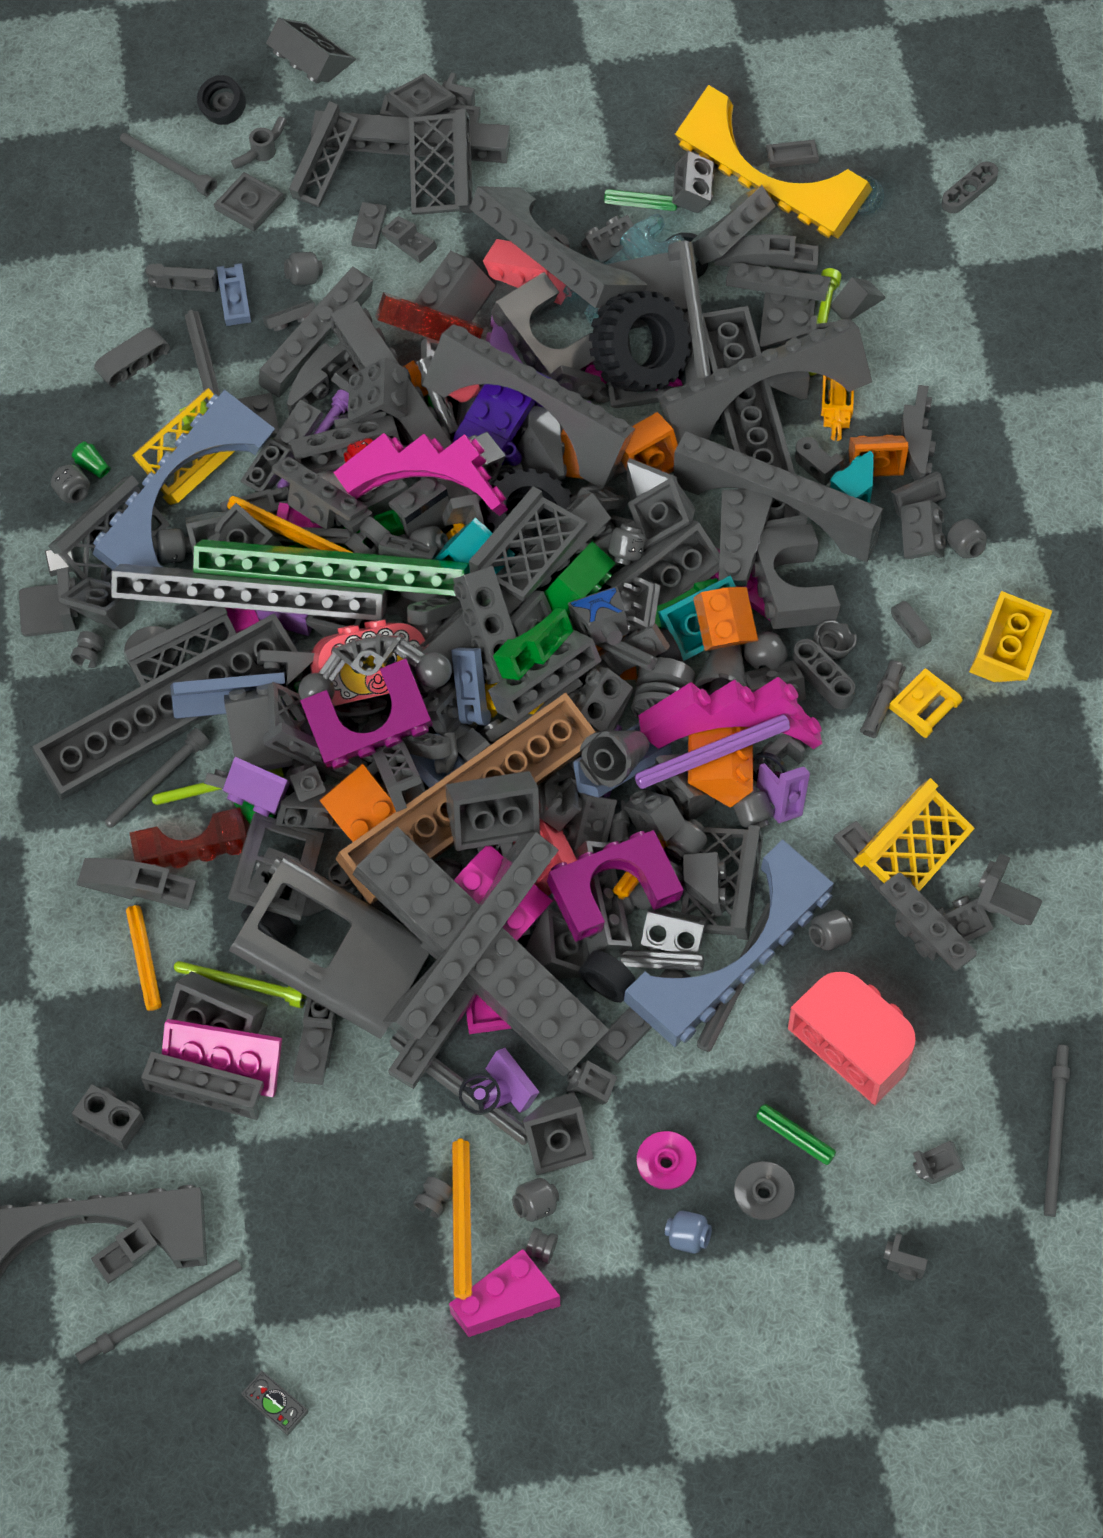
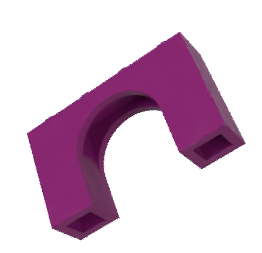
M407 659L380 668L391 697L392 709L386 723L373 732L356 733L344 727L339 720L327 690L300 700L327 767L333 766L334 769L343 767L349 763L348 759L358 755L360 758L368 757L376 752L375 749L383 745H386L387 748L393 747L402 742L401 738L411 734L413 737L421 736L429 731V727L433 726Z
M654 830L647 833L644 831L637 832L625 842L620 844L618 841L606 845L600 852L594 854L593 852H587L579 856L577 861L569 864L562 862L551 868L547 883L575 942L602 932L605 920L592 896L590 882L598 873L604 870L621 869L635 876L642 885L653 910L680 900L683 888Z

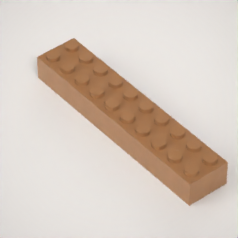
M564 693L406 805V809L395 812L338 853L336 857L337 862L371 905L378 899L352 874L357 865L397 826L432 860L454 846L447 812L445 784L530 771L538 786L551 774L559 771L582 754V750L580 751L582 743L586 737L595 733V730L567 693Z

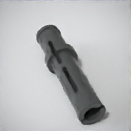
M432 356L416 361L423 381L431 364ZM426 387L441 427L445 426L449 434L457 431L459 427L451 409L453 407L452 403L448 401L447 397L444 398Z
M890 661L884 677L878 682L876 696L860 729L863 735L871 738L877 737L891 700L899 691L898 685L906 669L901 662Z

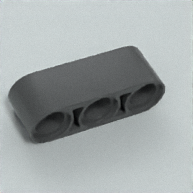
M148 327L101 356L96 361L94 369L111 388H115L117 383L125 382L136 375V371L139 369H145L158 361L157 358L161 355H167L170 346L154 328Z
M802 639L798 641L794 647L793 660L796 662L804 678L834 708L841 710L850 707L855 693V683L813 640ZM801 655H808L810 657L804 658ZM820 673H825V674H827V675H829V676H821V675H819V674H820ZM842 691L845 692L846 695H840L837 692Z

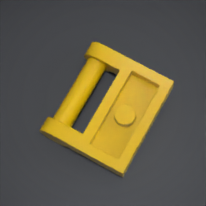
M925 668L890 703L889 709L915 728L916 732L927 738L933 732L932 728L953 707L957 708L963 699L960 694ZM939 695L945 698L925 720L919 717Z

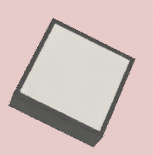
M51 549L44 550L51 577L57 575V569L68 568L69 572H73L58 554H54ZM71 550L68 555L75 562L73 551Z

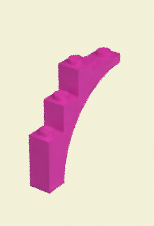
M383 433L333 472L347 493L355 499H358L373 488L393 480L409 477H435L453 481L471 489L499 516L508 510L503 503L506 500L504 494L497 486L492 488L488 482L491 477L482 466L487 462L482 455L485 451L476 438L471 440L465 434L444 450L436 438L431 440L425 434L421 435L404 449L396 437L391 439Z
M779 677L753 693L747 686L743 687L735 679L710 695L704 689H699L690 682L638 715L641 732L658 749L677 739L697 732L725 727H752L782 714L787 717L790 723V729L782 733L802 741L812 749L822 744L820 735L822 729L819 722L814 717L810 718L797 703L798 693L794 686L786 684Z

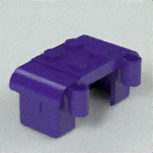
M484 384L457 429L453 443L464 434L469 438L473 435L479 436L488 432L506 455L502 465L516 466L521 462L522 456L511 441L533 405L543 406L529 396L514 389L500 385Z

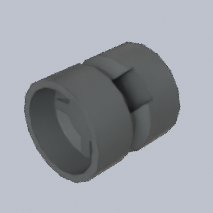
M368 516L359 526L361 532L353 533L345 543V546L353 553L378 555L379 544L386 533L392 534L375 519ZM366 537L375 544L371 549L362 543Z

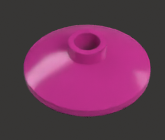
M663 1131L652 1134L643 1141L638 1149L637 1168L640 1175L647 1183L659 1189H674L684 1185L690 1180L696 1168V1153L692 1144L685 1137L675 1132ZM668 1159L672 1162V1165L669 1168H664L661 1166V1161Z

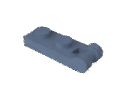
M242 263L234 264L235 267L225 268L224 266L217 267L226 326L251 322Z
M455 648L451 652L459 721L462 724L476 722L478 725H488L491 721V713L487 709L481 649Z

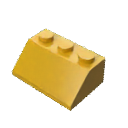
M1001 591L992 608L969 672L992 682L1027 680L1052 610Z

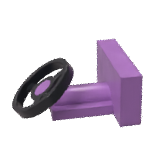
M768 752L755 754L753 761L759 758L760 766L757 774L753 769V779L757 782L756 786L759 790L766 792L770 802L775 806L773 817L776 821L782 823L802 816L810 772L804 766L787 772L784 762L778 756ZM765 758L775 761L780 766L782 773L775 771L771 764L766 763Z
M506 1048L496 1051L485 1068L490 1075L485 1073L472 1074L462 1082L459 1088V1100L466 1111L475 1115L487 1114L495 1108L510 1102L521 1113L531 1106L539 1094L538 1089ZM475 1078L488 1079L471 1087L466 1086L468 1082ZM463 1091L471 1095L473 1102L479 1105V1110H473L466 1106L462 1097Z

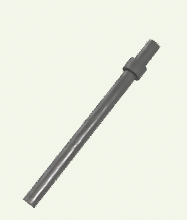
M1066 1045L1057 1046L1056 1066L1052 1068L1051 1078L1054 1081L1044 1204V1216L1056 1217L1066 1083L1070 1080V1068H1068L1069 1047Z
M235 1259L110 1334L105 1332L95 1338L96 1342L75 1354L79 1363L83 1364L102 1352L103 1354L115 1349V1344L241 1271L240 1263Z

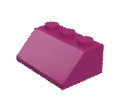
M491 845L485 846L454 881L480 904L493 883L504 857ZM534 884L503 925V928L518 941L553 900Z

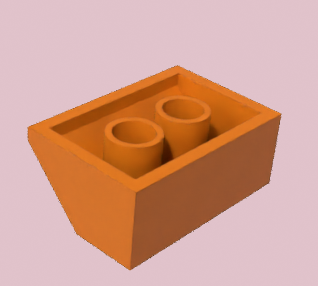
M750 727L716 728L688 735V752ZM753 745L688 770V784L728 807H733L753 791Z

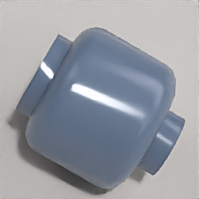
M682 1210L677 1212L673 1219L669 1218L667 1220L665 1236H669V1243L673 1249L696 1254L702 1248H707L711 1238L712 1226L708 1224L704 1215Z

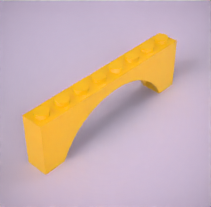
M708 85L675 133L680 141L679 146L686 151L692 152L694 150L699 153V156L713 161L719 165L718 170L728 177L731 174L739 178L737 181L747 189H750L751 186L757 188L762 185L770 198L778 202L777 206L786 213H790L792 210L798 214L797 218L802 223L808 226L813 223L818 226L817 231L823 236L830 238L832 235L838 239L871 193L872 188L869 182L848 169L832 178L813 183H788L759 172L742 157L735 143L732 128V102L728 96Z

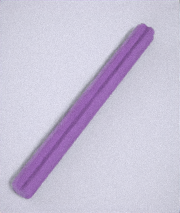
M779 715L635 774V781L640 789H644L790 729L789 720L785 715Z

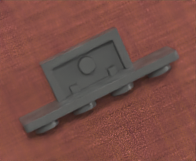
M287 457L272 466L273 473L290 483L287 504L326 530L334 526L335 513L351 521L366 512L364 504L291 457Z
M897 873L880 886L879 892L897 910L895 918L897 930L904 937L909 936L915 942V948L921 956H928L933 962L942 957L954 971H958L976 957V950L902 873Z

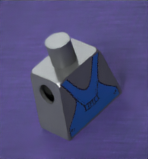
M617 586L568 603L570 617L575 624L576 630L592 638L595 645L606 641L611 645L618 644L622 637L629 632L625 609Z

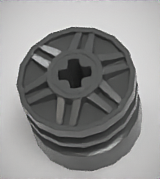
M656 657L657 664L652 671L639 666L636 679L637 688L634 690V699L631 704V711L636 718L639 719L638 715L688 683L692 682L694 684L695 672L692 668L681 661L663 657Z

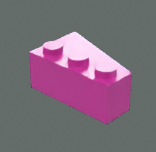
M523 1249L473 1285L471 1297L466 1298V1300L456 1298L449 1303L451 1315L468 1337L506 1325V1323L521 1318L533 1316V1314L550 1308L554 1309L561 1306L560 1295Z

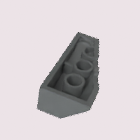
M237 503L217 523L214 530L216 533L212 539L215 541L282 546L266 528ZM188 604L198 614L214 607Z

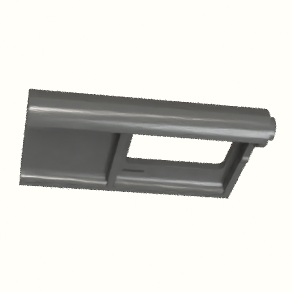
M678 241L668 246L667 253L605 264L632 272L647 284L645 291L663 293L664 297H670L675 301L674 307L680 306L684 312L682 317L688 320L690 327L687 328L688 334H691V342L688 343V349H691L690 356L685 358L684 361L687 363L685 367V385L694 379L705 378L711 375L693 244L689 241ZM637 318L630 330L648 325L641 318ZM628 334V348L631 354L630 339ZM608 382L610 403L613 408L659 402L658 396L672 389L637 393L617 389L611 385V382Z
M287 855L283 859L277 857L268 871L273 876L229 951L381 1039L389 1027L383 1020L397 1001L409 991L429 952L420 946L422 941L404 924ZM281 885L290 886L350 922L351 927L328 967H320L258 929V923Z

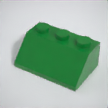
M593 541L544 592L552 611L555 608H565L567 615H569V602L595 594L612 576L609 570L615 565V562Z

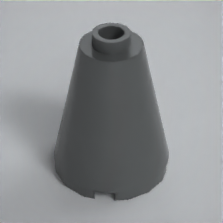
M735 645L711 650L694 685L699 689H704L708 695L734 679L743 687L747 686L741 646Z
M637 730L595 732L586 737L580 747V751L582 750L580 766L585 776L592 783L598 786L614 787L621 784L649 750L648 739L642 732Z

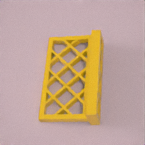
M209 388L204 390L132 455L147 474L151 471L154 474L156 473L152 468L157 469V471L160 469L161 466L158 463L163 457V451L174 452L177 448L163 447V437L167 432L176 433V440L183 432L185 434L190 432L182 430V419L185 416L196 417L200 413L201 402L206 397L210 400L214 395ZM148 449L158 450L157 465L148 464L142 454ZM235 451L208 454L200 459L193 460L190 468L181 467L174 473V482L168 487L164 484L160 489L164 494L163 498L170 505L179 503Z
M930 778L914 791L853 860L861 868L866 865L885 883L899 873L897 858H909L910 872L900 873L906 878H911L912 885L920 891L975 828L935 790L938 785ZM932 800L940 807L941 816L929 815L928 804ZM914 820L924 821L925 834H913L912 822ZM930 821L942 822L943 835L931 834ZM948 822H956L964 830L960 836L950 835ZM897 839H907L909 853H898L896 851ZM914 839L926 840L927 854L915 853ZM932 840L944 841V854H933ZM881 857L891 858L892 872L884 871L876 862ZM916 859H928L929 871L927 873L917 872Z

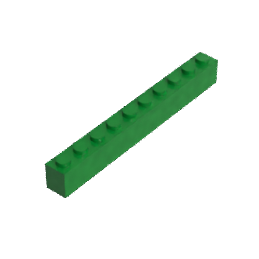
M202 539L194 545L193 573L456 596L453 578L469 574V563Z

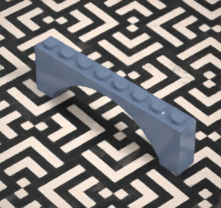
M225 389L219 396L214 394L206 404V407L209 408L204 415L199 413L191 422L192 430L188 434L183 432L176 440L174 445L177 448L172 454L167 452L159 461L160 469L155 474L151 471L142 482V485L145 487L138 494L135 491L125 503L128 505V508L123 514L118 511L109 523L112 526L107 533L102 531L93 542L96 546L93 555L112 570L119 564L163 567L157 562L151 536V519L155 499L165 482L185 464L208 454L226 451H246L256 456L271 437L275 428Z
M783 839L763 857L761 870L766 874L769 886V918L760 937L747 953L725 968L697 977L663 978L650 976L645 971L625 990L624 1002L674 1047L681 1041L684 1043L689 1041L696 1032V1026L701 1022L707 1023L714 1016L715 1008L721 1002L726 1004L736 993L734 989L740 983L744 985L748 983L755 974L754 970L760 964L766 965L773 958L774 950L780 944L785 946L793 938V931L799 925L802 928L805 927L813 918L812 913L818 907L823 909L832 899L831 892L834 883Z

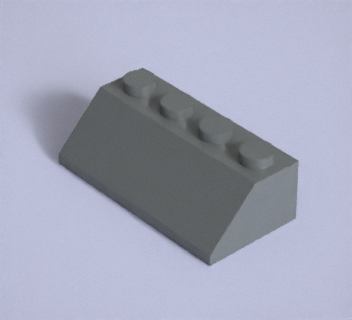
M692 520V523L644 550L640 560L631 561L630 565L622 567L605 582V585L608 589L617 586L620 593V586L624 582L632 584L634 587H641L634 584L633 579L634 577L642 578L652 584L660 585L658 605H661L684 594L693 588L694 583L706 581L719 571L720 553L700 523Z

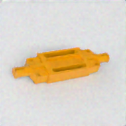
M823 375L821 416H824L823 427H831V440L835 441L837 433V441H840L842 439V428H849L850 418L853 416L854 390L850 391V405L848 406L846 405V389L835 380ZM827 379L830 380V390H828L829 404L825 403V385Z

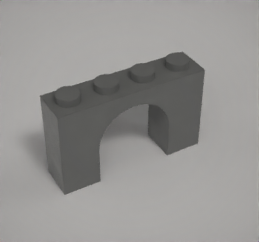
M543 272L496 301L491 311L493 320L507 333L509 342L522 353L524 362L536 371L549 376L559 366L565 365L585 372L586 368L593 365V362L596 361L594 356H590L589 348H592V341H589V334L566 348L552 349L539 343L531 332L530 318L554 303L559 294L558 289L546 273Z
M812 524L770 527L763 530V537L757 548L751 574L757 579L758 595L764 600L765 616L767 619H770L773 629L820 625L823 621H836L841 605L833 585L806 588L796 587L783 581L775 572V568L784 564L814 562L819 543Z

